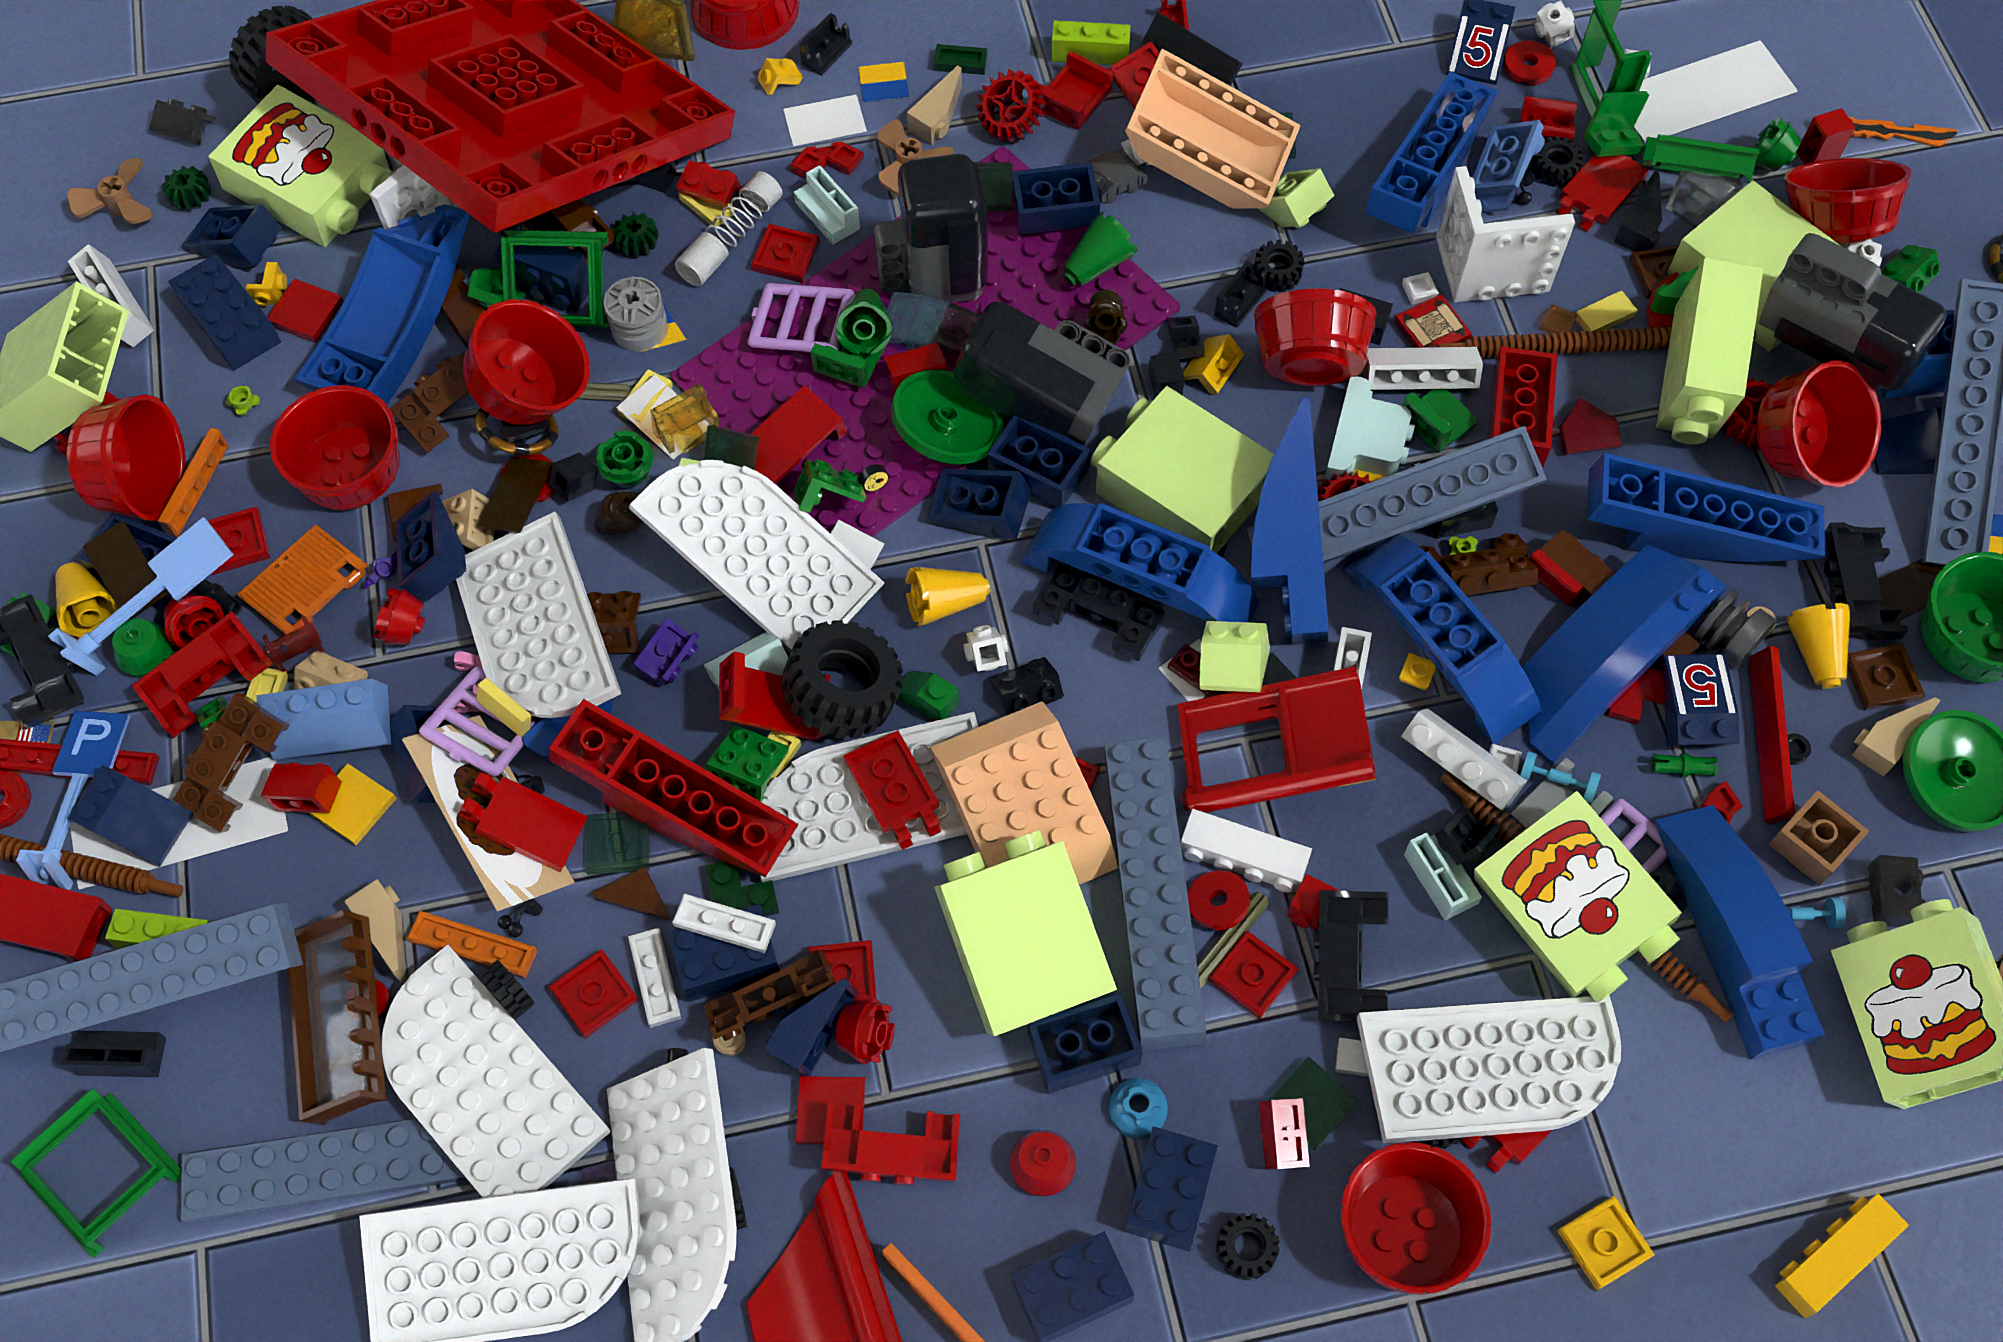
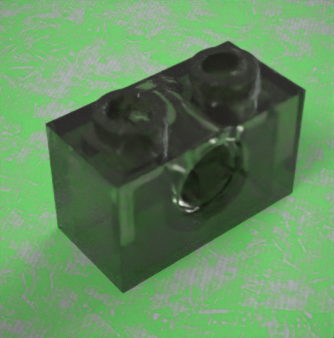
M1878 855L1868 866L1873 922L1884 921L1889 927H1901L1913 923L1910 911L1926 903L1922 899L1921 894L1923 873L1918 868V859ZM1894 888L1899 889L1903 896L1899 895Z

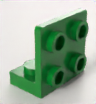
M1647 91L1615 92L1602 95L1583 135L1585 141L1598 157L1642 154L1646 145L1633 128L1649 98Z
M815 343L810 351L813 371L865 388L885 348L870 355L869 353L854 354L844 348L842 344L839 351L831 346H822Z
M1433 389L1422 398L1411 392L1404 398L1402 404L1411 412L1410 424L1415 425L1414 431L1437 453L1474 428L1479 422V419L1447 389Z
M818 459L815 462L806 460L794 488L799 509L808 513L811 512L813 505L817 506L823 494L821 487L862 503L866 499L863 486L859 482L857 474L845 469L842 472L832 469L829 463Z
M735 725L707 762L706 770L762 802L764 799L763 795L767 789V782L788 754L789 747Z

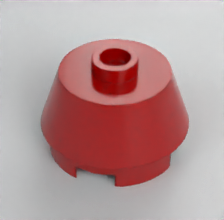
M390 587L387 592L389 598L381 607L374 628L376 632L373 638L384 641V645L410 644L414 634H420L425 622V617L421 616L424 603L404 588L401 591Z
M187 593L178 601L172 599L164 611V625L168 640L174 646L180 649L183 648L195 637L225 617L221 606L209 597Z
M878 999L846 1005L840 1013L836 1026V1043L838 1048L862 1064H868L869 1062L880 1063V1054L883 1049H890L894 1037L895 1024L889 1023L888 1015L892 1011L891 1006L882 1004Z
M1036 1130L1021 1137L1013 1147L1010 1155V1170L1015 1182L1024 1191L1036 1196H1050L1059 1193L1071 1182L1076 1170V1157L1072 1146L1063 1136L1049 1130Z

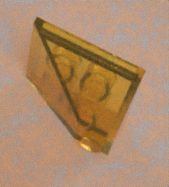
M616 0L613 19L614 28L658 58L693 61L695 59L685 2L681 0Z

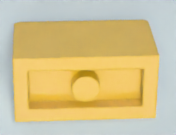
M1230 334L1206 338L1203 342L1204 356L1192 358L1183 372L1184 379H1199L1210 394L1219 393L1244 356V352Z

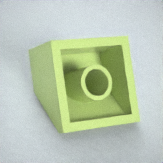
M1320 168L1291 171L1285 173L1279 179L1269 206L1257 209L1281 227L1300 228L1309 222L1311 215L1323 210L1327 206L1326 203L1334 197V194Z
M1206 621L1201 641L1200 690L1260 693L1270 651L1266 623Z

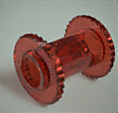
M304 615L301 616L304 625L272 642L266 634L262 637L267 653L281 672L287 671L283 664L284 662L317 646L320 652H324L321 644L323 643L313 623L309 622ZM282 645H287L288 647L285 653L280 651Z

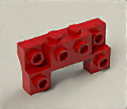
M231 611L135 682L132 687L155 715L164 730L175 738L198 720L197 715L188 704L235 668L248 681H251L274 663L262 646L253 638L242 621Z
M835 1101L827 1102L820 1170L851 1172L860 1175V1180L866 1182H880L881 1177L894 1178V1184L914 1185V1180L920 1179L944 1182L956 1181L960 1114L945 1115L935 1114L934 1111H927L925 1114L924 1135L918 1136L859 1130L861 1104L845 1105L835 1104Z

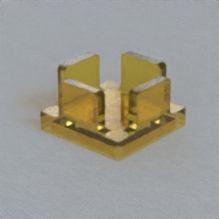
M701 383L650 409L653 435L659 443H663L669 454L675 452L674 441L682 453H686L705 443L706 436L697 424L705 418L713 430L719 428V417L707 400L706 391Z

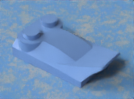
M1540 120L1492 126L1473 175L1475 182L1474 193L1476 199H1479L1483 212L1509 209L1531 157L1538 154L1544 146L1545 139L1541 134L1544 126Z

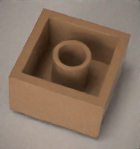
M1817 790L1781 829L1769 846L1817 885L1821 886L1869 833V830Z

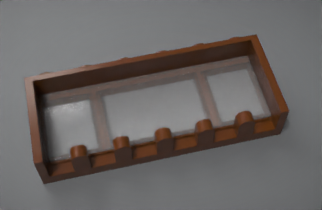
M341 910L295 931L303 965L288 969L299 1121L325 1125L327 1121L368 1104L387 1101L369 917L346 910Z

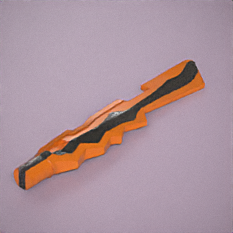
M1849 117L1856 127L1851 136H1863L1866 139L1876 136L1887 141L1891 137L1896 136L1939 148L1958 133L1956 129L1919 124H1913V128L1896 126L1893 121L1854 119V117Z

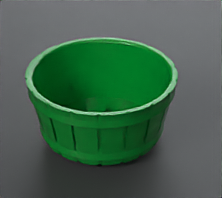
M1974 552L1959 556L1958 559L1955 558L1942 568V571L1940 570L1928 594L1927 604L1921 617V632L1924 644L1934 660L1940 663V666L1962 679L1981 683L2003 680V554L1996 552Z

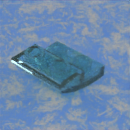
M894 292L886 310L892 322V334L888 343H905L909 350L936 343L950 307L949 303L929 296Z

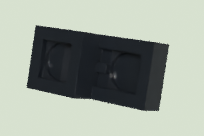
M1195 316L1167 318L1173 350L1178 352L1179 359L1203 357L1204 344L1199 336V324Z

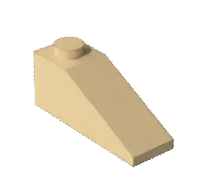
M957 65L907 112L908 130L930 145H933L939 138H943L949 130L962 88L961 67Z
M1934 697L1878 721L1870 731L1864 728L1853 742L1858 747L1851 756L1884 777L1903 754L1910 733L1920 722L1929 718L1941 700Z
M376 879L346 899L345 903L353 913L369 917L371 941L393 974L402 983L407 977L402 913L396 906L400 899L390 885L384 888L379 880Z

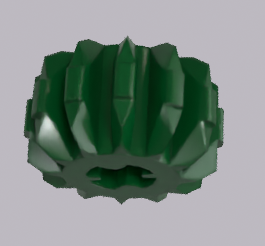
M183 165L178 171L172 169V175H165V182L162 184L167 201L172 206L178 208L179 211L187 208L191 212L195 206L201 208V202L209 201L208 196L212 192L207 176L202 171L196 169L195 166L187 169Z
M633 211L631 216L622 214V220L615 221V228L612 229L615 245L618 251H623L627 257L632 253L637 258L640 253L648 255L649 249L656 248V241L659 237L658 229L653 218H648L644 212L637 215Z

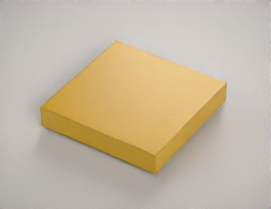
M347 763L337 775L342 783L330 813L309 814L357 846L397 798L392 792Z
M1615 1195L1557 1230L1596 1291L1655 1256Z

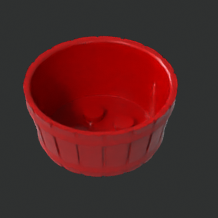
M798 0L690 1L691 18L697 31L709 42L734 50L757 49L774 43L781 36L789 32L799 13Z
M1842 158L1816 161L1797 166L1786 172L1784 176L1785 191L1788 195L1790 208L1836 243L1861 242L1885 235L1895 229L1899 221L1905 193L1909 187L1911 169L1898 162L1874 158Z
M1323 288L1299 289L1274 295L1256 307L1254 311L1255 331L1260 345L1262 364L1271 377L1294 385L1326 386L1350 380V377H1356L1363 371L1367 363V353L1372 333L1375 330L1377 316L1373 304L1363 297L1340 290Z
M510 299L502 303L493 304L476 321L463 361L464 380L473 399L476 400V403L484 411L489 412L491 416L510 424L529 425L546 420L552 414L567 408L583 394L590 378V359L582 338L564 317L559 316L551 308L539 303Z
M1843 361L1817 364L1800 373L1783 377L1768 389L1759 407L1757 439L1764 459L1767 460V463L1774 471H1777V473L1786 478L1804 480L1816 485L1844 487L1856 482L1869 469L1871 462L1876 456L1878 443L1880 442L1881 410L1875 390L1864 380L1856 366Z
M337 385L336 387L328 386L316 389L314 392L311 391L290 404L283 411L281 417L278 418L272 430L273 434L270 438V451L272 453L270 454L275 467L289 484L300 490L307 499L319 506L333 510H351L363 507L362 505H368L378 499L379 496H382L396 477L400 456L397 446L398 430L394 416L388 405L380 397L375 396L374 393L366 389L348 385Z
M152 395L130 396L106 405L93 406L80 414V417L76 419L68 439V470L76 492L87 505L101 512H113L137 520H159L186 472V455L183 437L180 433L181 430L175 417L172 415L173 413L164 402H161L160 399Z
M1404 1142L1384 1147L1382 1150L1379 1149L1371 1153L1363 1160L1362 1164L1360 1163L1348 1179L1341 1204V1227L1345 1242L1352 1258L1362 1272L1371 1280L1387 1289L1415 1295L1433 1294L1447 1290L1469 1277L1470 1273L1475 1271L1485 1256L1484 1252L1487 1251L1492 1229L1490 1228L1492 1225L1489 1203L1486 1201V1194L1478 1179L1474 1178L1471 1170L1447 1151L1435 1146L1433 1148L1431 1145L1408 1142V1144H1405Z

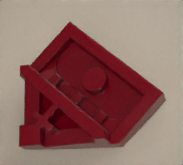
M1581 398L1577 400L1573 409L1558 427L1560 429L1564 456L1616 449L1623 446L1617 419Z

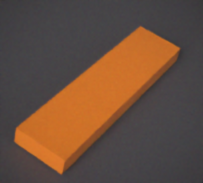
M210 427L158 520L162 528L169 535L179 537L229 447L219 429Z
M421 910L407 937L409 943L438 952L449 945L460 959L485 967H489L498 959L513 976L526 979L538 952L534 946Z
M892 1243L882 1251L886 1263L961 1342H985Z

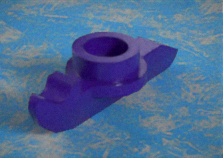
M397 550L389 558L383 557L375 560L372 566L373 573L365 581L364 589L375 584L379 578L386 579L392 576L395 569L394 563L397 561Z

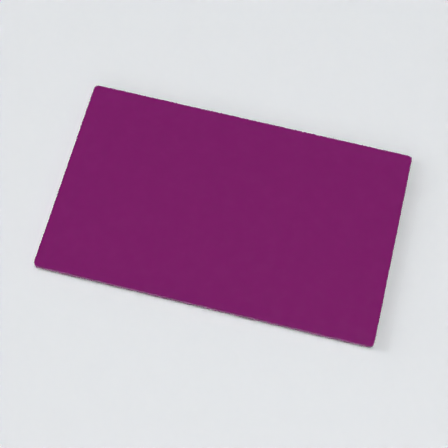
M1006 147L998 148L976 163L987 205L988 281L983 287L981 296L978 298L933 306H919L914 303L910 291L898 293L883 292L880 288L876 266L874 234L800 284L804 286L851 289L854 291V295L862 289H871L879 295L891 319L892 334L865 388L814 372L810 352L750 347L748 345V338L754 322L752 318L671 373L672 381L736 447L804 385L843 418L847 433L841 439H838L831 433L776 483L783 492L797 503L794 488L807 459L814 462L817 459L825 461L832 466V469L840 472L843 469L852 471L858 475V478L866 467L873 464L883 465L889 474V480L884 487L877 491L867 492L864 490L866 495L864 503L821 487L823 489L821 500L817 506L813 505L811 512L808 514L830 534L838 520L874 537L933 494L943 468L966 469L973 464H949L933 460L914 450L901 438L891 418V404L894 391L887 376L889 372L885 365L884 357L938 343L947 363V371L953 372L964 341L984 309L991 302L995 301L1004 302L1055 330L1057 325L1064 320H1070L1084 327V321L1088 316L1090 298L1102 290L1114 291L1123 299L1124 317L1128 323L1126 331L1120 334V339L1115 344L1124 351L1128 350L1167 321V318H1171L1180 310L1179 302L1131 259L1126 260L1082 287L1077 285L1071 286L1063 277L1065 273L1063 266L1089 227L1019 235L1012 196V171L1030 168ZM789 295L782 296L770 305L761 337L776 338ZM800 296L787 339L803 340L815 297ZM826 298L814 341H828L834 329L842 299ZM1003 417V431L1010 422V420L1006 419L1005 417Z

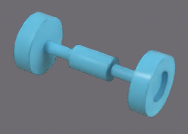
M1528 751L1520 775L1527 780L1526 783L1529 782L1531 773L1535 772L1547 776V780L1569 786V784L1586 789L1583 798L1586 802L1592 804L1601 774L1592 771L1589 782H1583L1572 778V774L1553 768L1549 771L1534 766L1537 754Z
M1828 897L1825 901L1824 910H1814L1813 907H1790L1788 910L1793 920H1814L1815 917H1825V922L1829 929H1842L1846 921L1845 905L1840 897Z

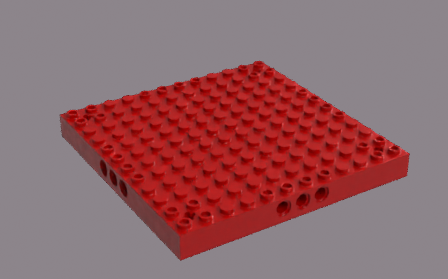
M376 0L266 32V62L494 233L729 139L731 136L735 110L575 0Z

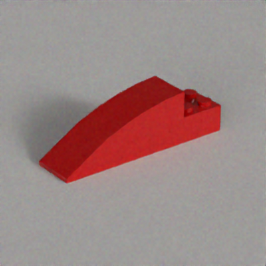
M584 698L549 747L550 761L603 791L604 804L690 848L763 877H767L799 825Z

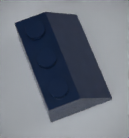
M403 705L390 720L391 742L411 802L437 803L402 740L405 737L419 734L420 727L438 708L435 706ZM444 719L437 728L452 723Z

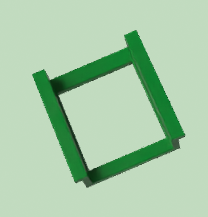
M1623 0L1593 1L1595 8H1593L1576 61L1569 66L1591 118L1600 101L1585 68L1601 64L1607 44H1609L1617 62L1606 93L1639 91L1652 59L1648 50L1625 54L1613 27Z
M1658 134L1657 138L1646 137V146L1641 165L1726 179L1733 178L1736 184L1751 183L1759 149Z
M507 230V236L501 237L504 301L516 299L514 245L588 247L590 315L559 314V316L564 317L572 326L610 327L607 315L604 313L603 245L608 243L607 232Z
M93 1088L10 1161L21 1171L19 1174L21 1178L93 1258L105 1249L97 1239L164 1176L176 1183L182 1175V1168L111 1092L104 1097ZM100 1109L152 1165V1168L86 1227L34 1167Z

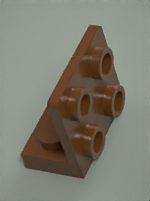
M630 591L607 594L601 592L588 593L587 596L607 653H638L639 640L636 619L641 602V593H632Z

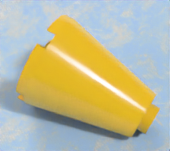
M76 562L67 563L56 571L57 623L59 628L65 633L80 638L85 633L92 632L119 609L111 594L82 564Z
M911 567L907 571L906 584L911 583V592L906 593V598L912 620L919 622L917 626L930 624L985 602L986 596L990 594L989 581L981 573L925 567Z
M1835 603L1836 609L1826 608L1825 604L1796 610L1792 612V616H1786L1788 626L1813 681L1817 685H1822V689L1841 686V681L1847 679L1850 609L1847 604Z

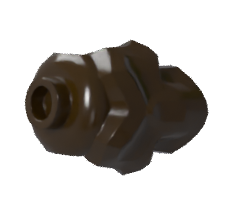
M1102 290L1090 298L1088 316L1084 321V327L1115 345L1120 339V334H1123L1128 326L1124 317L1123 299L1114 291Z
M616 491L607 495L595 517L594 528L604 535H616L618 532L628 533L637 530L643 524V521L629 509V505L639 495L626 491Z

